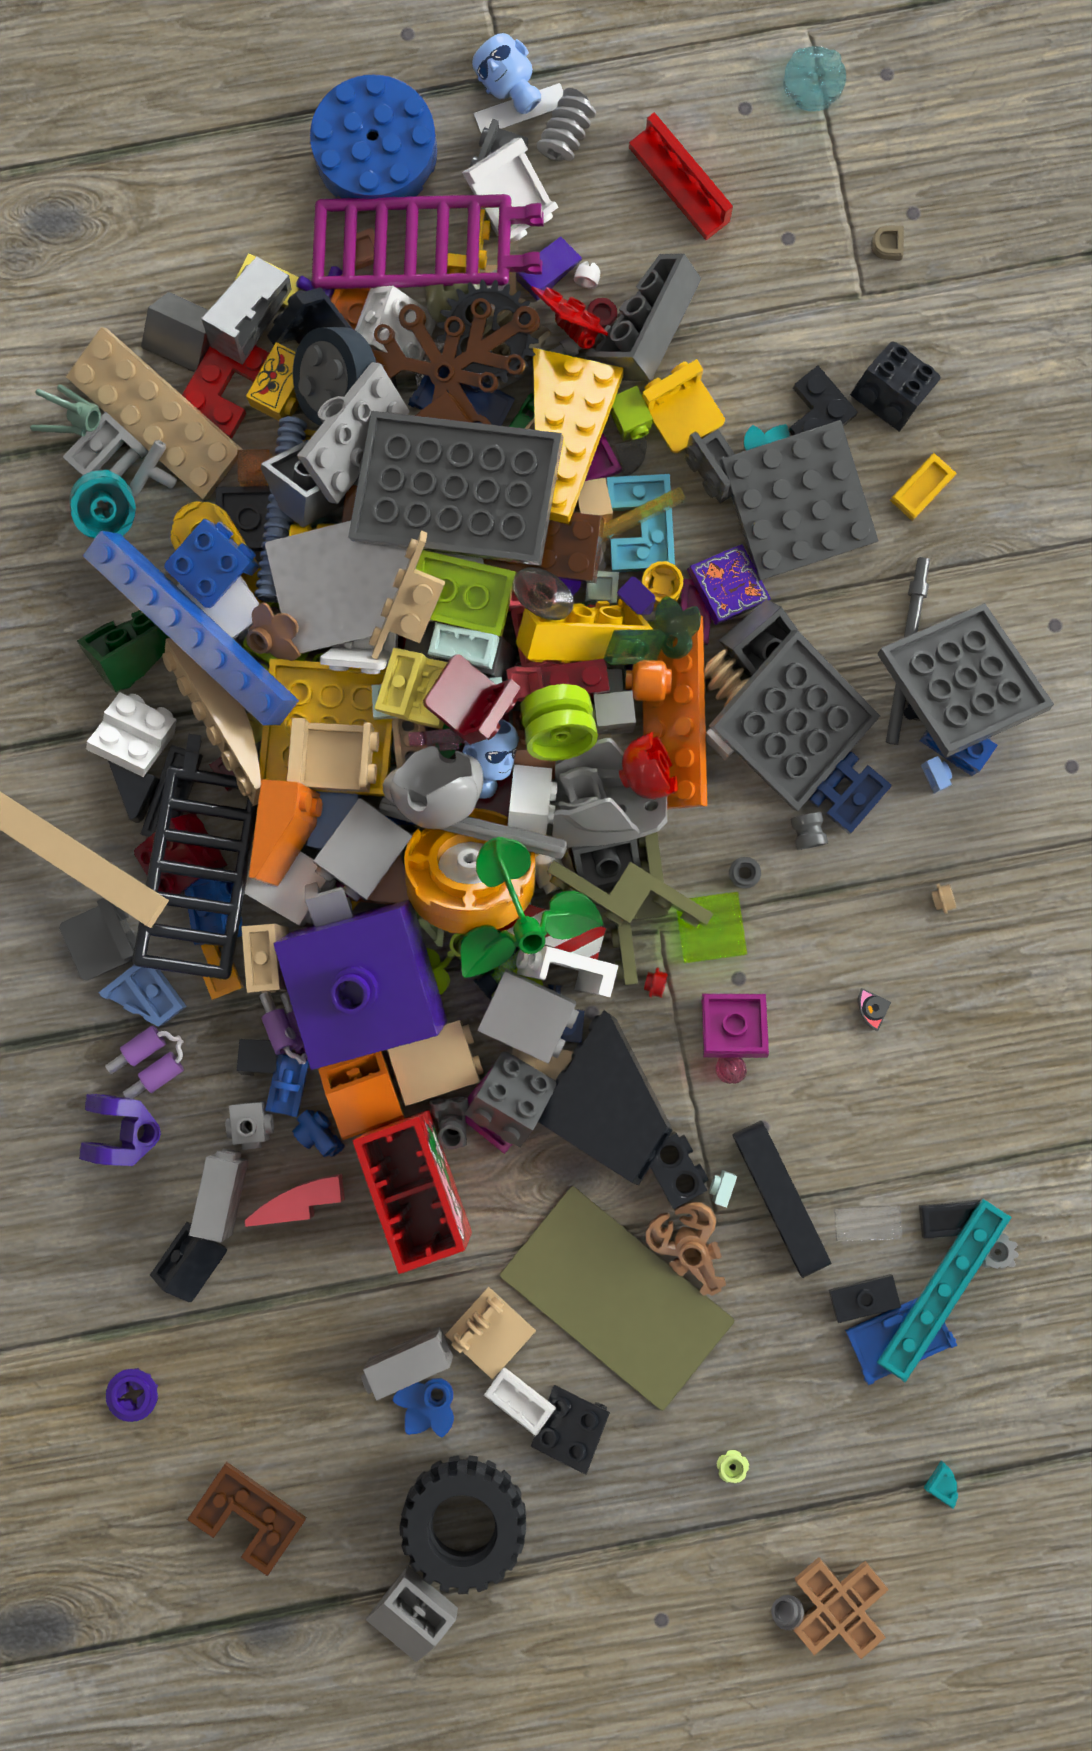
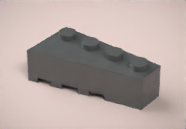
M685 254L658 255L636 285L639 290L637 294L628 301H624L619 308L622 314L612 327L609 325L605 327L608 335L600 334L603 340L596 349L590 348L584 357L587 360L623 367L622 381H652L701 281V277Z

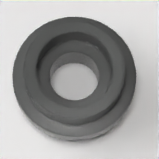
M740 857L731 864L729 877L735 886L748 889L759 882L761 868L754 859ZM746 867L750 870L751 874L748 879L740 877V868Z

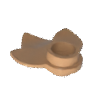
M267 603L256 606L251 614L253 625L249 628L246 636L248 646L258 654L271 653L277 659L296 660L300 656V652L291 640L297 635L299 628L296 619L287 613L274 615Z

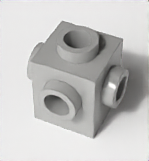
M266 1101L229 1105L230 1118L226 1119L225 1128L227 1138H232V1145L242 1144V1150L262 1148L261 1142L270 1140L269 1134L274 1133V1121L272 1114H267V1111H265ZM248 1121L252 1123V1131L247 1127Z

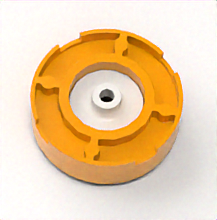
M474 808L469 817L508 826V817L494 811ZM425 828L422 832L419 829L414 832L407 844L404 856L406 890L410 903L424 920L450 933L467 934L470 930L484 925L499 929L519 917L505 882L496 887H488L481 882L477 875L476 858L481 847L487 841L441 829ZM530 851L528 852L531 864L528 871L518 879H511L523 912L531 902L535 890V853Z

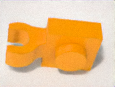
M208 944L201 945L207 963L219 966L221 958L219 947ZM234 962L231 976L226 980L203 977L212 1000L244 988Z

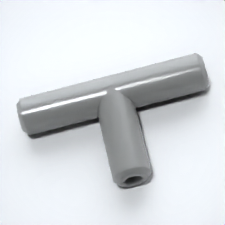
M155 440L129 485L133 497L139 495L149 477L170 489L177 482L176 477L156 467L166 449L165 443L160 440Z

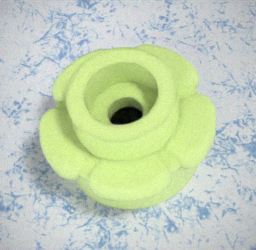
M729 1450L726 1455H721L717 1460L718 1474L725 1482L739 1483L746 1477V1472L749 1470L748 1460L746 1457H742L739 1451ZM735 1464V1469H730V1465Z

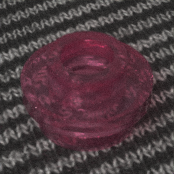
M742 1058L718 1059L715 1068L716 1074L724 1083L736 1084L746 1077L747 1068Z

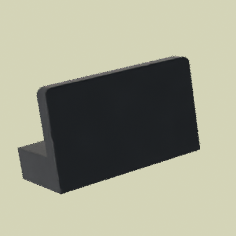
M189 1222L185 1223L150 1276L164 1292L187 1302H192L226 1254L227 1249L224 1245L215 1241L189 1236L192 1224Z

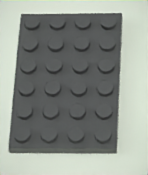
M371 411L348 538L355 542L408 548L411 538L418 540L420 532L424 531L427 533V538L423 550L541 566L564 437L562 433Z

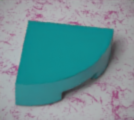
M941 1460L924 1486V1489L954 1509L958 1499L956 1478L952 1470Z

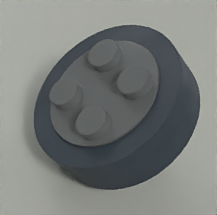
M347 327L317 328L307 333L297 348L293 363L295 394L305 415L319 426L323 424L318 416L320 407L333 397H344L371 362L376 363L370 345L357 331Z

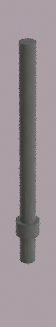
M917 558L914 581L910 582L908 592L911 599L904 638L918 632L923 598H927L929 584L926 583L930 559ZM897 684L895 685L886 743L894 745L899 743L906 697Z

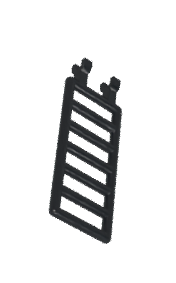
M189 733L183 767L169 766L166 770L146 886L168 899L167 906L228 915L225 934L154 923L152 928L139 921L132 962L138 967L226 980L231 976L254 840L258 804L253 806L249 797L247 798L246 809L175 798L178 779L239 789L236 776L197 770L202 736ZM172 810L243 821L241 839L237 840L170 829ZM167 841L238 852L236 869L231 871L164 860ZM161 872L232 883L230 902L158 891ZM150 936L221 946L220 964L217 966L147 955Z

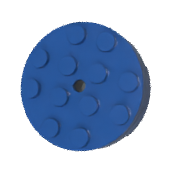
M362 75L348 79L328 92L314 113L310 129V143L314 160L323 183L336 198L339 196L341 198L376 199L417 196L423 190V185L431 172H434L437 161V141L433 117L423 98L412 87L398 79L384 75Z

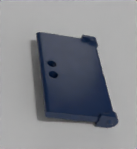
M442 367L439 371L441 378H446L450 374L448 367ZM424 375L418 389L409 398V406L422 410L432 403L435 385L431 382L430 376ZM483 382L484 388L492 387L491 385ZM459 383L477 414L489 419L492 425L502 426L515 398L498 389L492 393H486L479 387Z

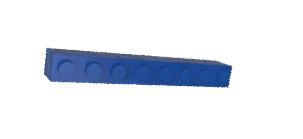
M106 531L99 532L83 554V557L263 726L281 725L299 700L121 534Z

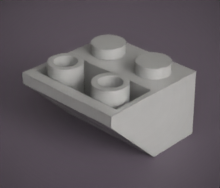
M407 1566L366 1617V1621L417 1662L438 1644L454 1624L457 1618L458 1607L433 1586L423 1581L421 1576Z

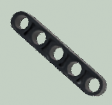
M758 1121L732 1134L800 1276L804 1278L831 1265L832 1263L764 1123Z

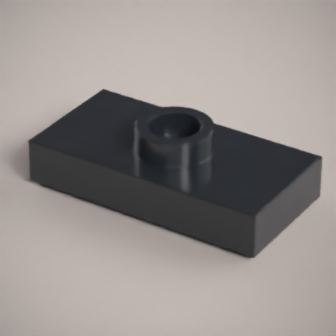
M892 1274L829 1290L838 1323L901 1308Z

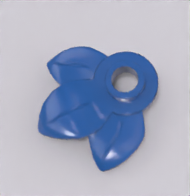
M442 1378L430 1379L425 1384L420 1382L397 1391L392 1399L398 1406L407 1408L405 1432L408 1435L421 1433L431 1427L442 1438L453 1425L454 1415L450 1407L454 1395L453 1388L448 1381ZM432 1390H442L443 1397L438 1400L434 1399L431 1395Z

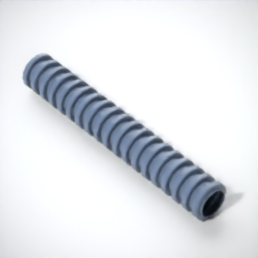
M296 417L281 418L279 420L281 428L277 432L280 437L276 439L278 447L275 448V454L279 455L302 443V440L306 438L304 431L307 429V423ZM272 493L268 496V500L271 503L267 505L269 513L266 514L265 519L268 522L264 524V529L267 532L263 533L265 542L261 544V548L264 551L260 553V558L263 560L258 565L261 570L257 572V577L260 580L256 581L258 590L255 591L254 595L259 600L276 603L278 598L265 543L288 537L290 525L294 523V520L280 510Z

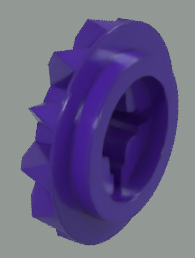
M139 1368L124 1369L117 1373L107 1386V1406L111 1413L120 1420L127 1422L142 1420L153 1411L159 1399L158 1385L151 1378V1374L145 1373ZM129 1384L134 1390L144 1389V1392L137 1397V1403H134L132 1398L120 1399L129 1391Z

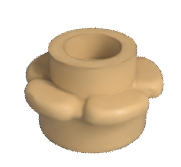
M938 883V890L932 892L936 910L943 909L944 913L947 914L948 910L956 909L950 884L940 886V883Z

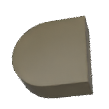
M885 225L875 231L871 240V249L878 258L902 260L904 226Z

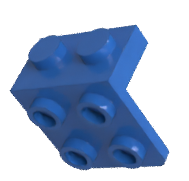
M203 519L165 562L164 567L204 607L211 608L243 572L253 576L259 569V564L253 560L256 554L244 543L237 545L231 539L233 532L220 521L215 524L207 519Z

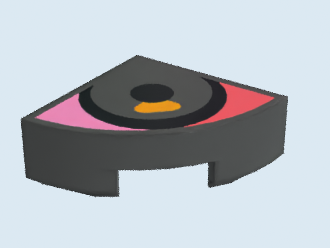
M861 988L858 995L860 1013L865 1023L873 1030L878 1031L891 1002Z

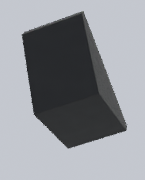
M108 760L129 819L135 823L143 821L153 799L159 779L148 773L142 777Z

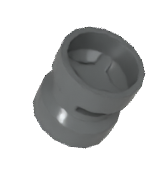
M822 812L804 814L790 819L792 828L797 833L795 840L797 850L828 844L827 835L822 831L821 827L824 822Z

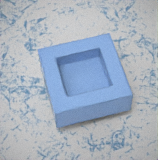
M939 756L921 765L934 794L952 785L950 782L952 778L951 770L945 761L941 762Z

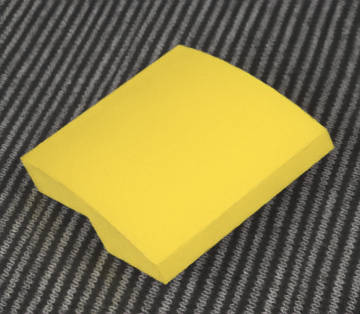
M393 647L374 709L390 716L442 730L444 723L424 707L423 700L448 662L430 659L422 653Z

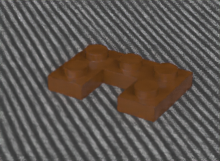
M226 1461L187 1520L214 1538L232 1511L259 1529L241 1558L268 1576L307 1517Z

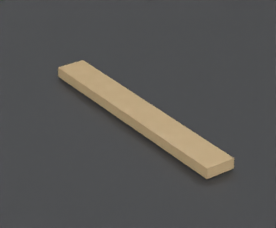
M0 791L1 831L144 925L152 928L169 902L168 899Z

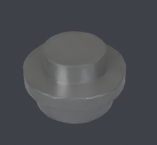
M784 1595L773 1603L771 1614L778 1627L784 1630H794L803 1620L804 1609L798 1598Z

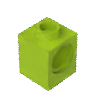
M636 385L616 395L610 414L622 440L625 441L631 438L634 441L646 436L652 428L653 418L638 386Z

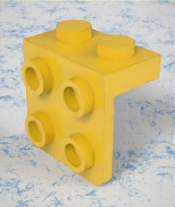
M697 359L689 364L686 361L680 363L671 371V375L663 380L660 378L652 380L644 387L645 390L642 394L653 418V424L673 453H679L686 449L689 436L695 431L702 439L721 428L725 423V417L701 381L703 368Z

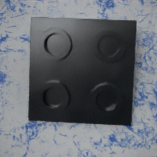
M554 1385L548 1402L555 1406L556 1409L540 1432L534 1436L531 1447L587 1475L610 1412L607 1411V1406L595 1402L593 1404Z

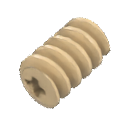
M727 648L719 652L704 665V681L711 679L707 687L708 690L712 691L719 688L715 698L717 700L727 698L723 708L750 679H740L745 670L743 667L737 670L732 669L736 658L725 661L724 657L729 651Z

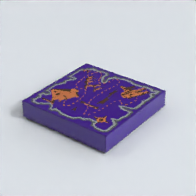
M743 544L693 564L687 569L715 625L758 607L766 599L771 600L762 580H759L756 569Z

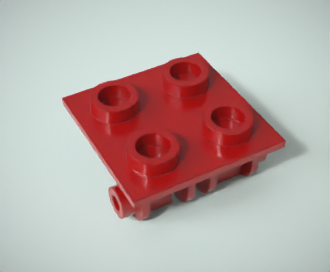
M532 286L531 290L555 312L556 324L579 347L589 349L594 345L598 333L608 335V332L599 324L600 318L585 311L586 305L574 297H569L566 300L563 299L560 293L546 287L545 291Z

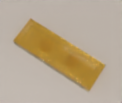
M678 487L605 523L602 543L683 503L685 495L682 489Z

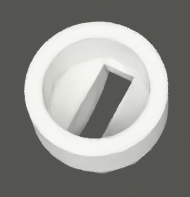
M585 261L578 266L574 282L584 288H597L600 279V269L595 263L589 266V262Z

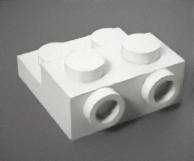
M119 692L105 710L102 723L87 741L86 750L144 777L173 738L176 719L173 718L172 713L166 708L158 707L154 709L146 705L144 700L136 694H129L127 696Z

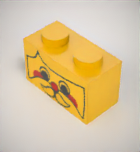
M276 342L246 397L251 407L279 421L281 418L291 417L299 403L293 384V363L296 352Z

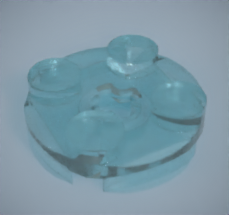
M819 46L798 49L793 53L785 69L783 78L785 93L788 97L790 95L796 101V105L803 110H825L842 95L846 83V69L841 61V55L836 50H829ZM816 73L822 79L819 80L817 85L812 84V79H808L807 76Z

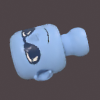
M500 33L488 39L476 51L472 61L473 69L479 77L478 80L487 88L486 92L488 94L491 93L498 99L511 97L515 109L521 114H527L541 101L540 91L528 83L533 70L531 62L526 57L529 53L521 41L518 39L514 40L505 33Z
M502 719L499 721L500 729L492 739H486L471 745L465 741L463 753L476 758L482 767L483 788L480 798L492 797L497 791V780H503L508 777L513 768L519 737L516 729L509 722Z

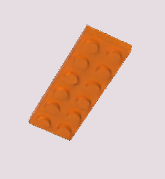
M694 614L647 621L653 628L650 637L649 660L663 661L666 664V668L671 669L672 675L671 693L665 694L664 700L660 702L643 701V735L653 732V737L658 736L673 764L672 767H669L670 778L673 776L677 777L678 790L676 793L667 796V810L707 806L703 616Z

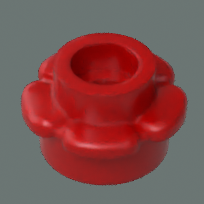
M659 967L655 969V973L648 972L644 990L649 991L650 998L653 996L662 998L668 973L659 971Z

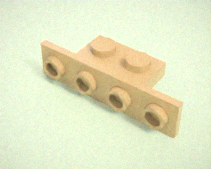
M424 531L420 532L418 540L411 538L404 556L409 559L405 570L399 568L392 587L397 588L393 599L387 597L380 615L385 617L381 628L375 626L371 635L369 645L374 646L371 656L374 659H378L389 631L415 642H421L445 585V581L415 569L426 543L427 533Z

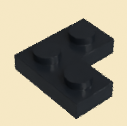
M819 365L793 386L794 391L811 411L789 428V432L793 436L841 420L844 426L856 417L858 413Z

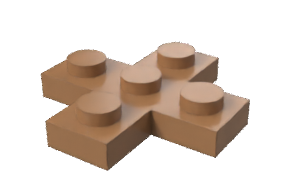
M818 1557L794 1578L815 1605L804 1614L801 1624L793 1631L814 1656L838 1634L842 1636L860 1659L865 1657L886 1638L865 1611L889 1589L866 1561L840 1582L821 1558Z

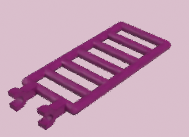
M507 194L384 197L376 199H318L315 203L312 286L315 289L320 287L322 289H362L383 286L411 288L443 284V287L454 286L453 284H468L469 282L480 284L481 279H484L486 286H492L494 280H497L498 286H503L508 283L510 272L542 275L543 262L540 260V252L510 255L511 224L544 226L542 204L531 203L526 206L512 207V199ZM468 208L466 273L447 274L449 209ZM480 208H499L497 273H478ZM421 209H437L435 274H416L418 214ZM388 210H406L403 275H385ZM345 211L342 276H324L327 212ZM357 211H376L373 275L355 276Z

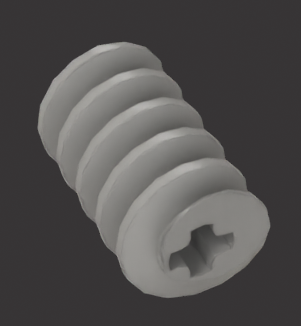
M572 87L563 90V96L558 100L557 107L552 112V118L547 122V129L542 132L541 140L537 142L538 151L545 157L555 161L563 159L572 161L575 155L572 150H578L580 147L577 139L582 140L585 137L583 129H588L591 125L588 118H593L596 115V110L582 92Z

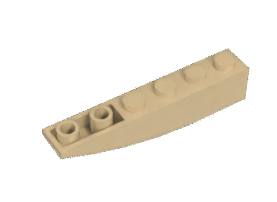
M171 638L166 639L165 653L162 654L165 667L169 672H174L180 692L183 696L187 695L189 697L197 720L204 722L210 742L214 746L217 745L222 752L221 757L228 771L232 770L237 777V786L241 794L248 796L253 806L257 805L261 777L253 732L245 708Z

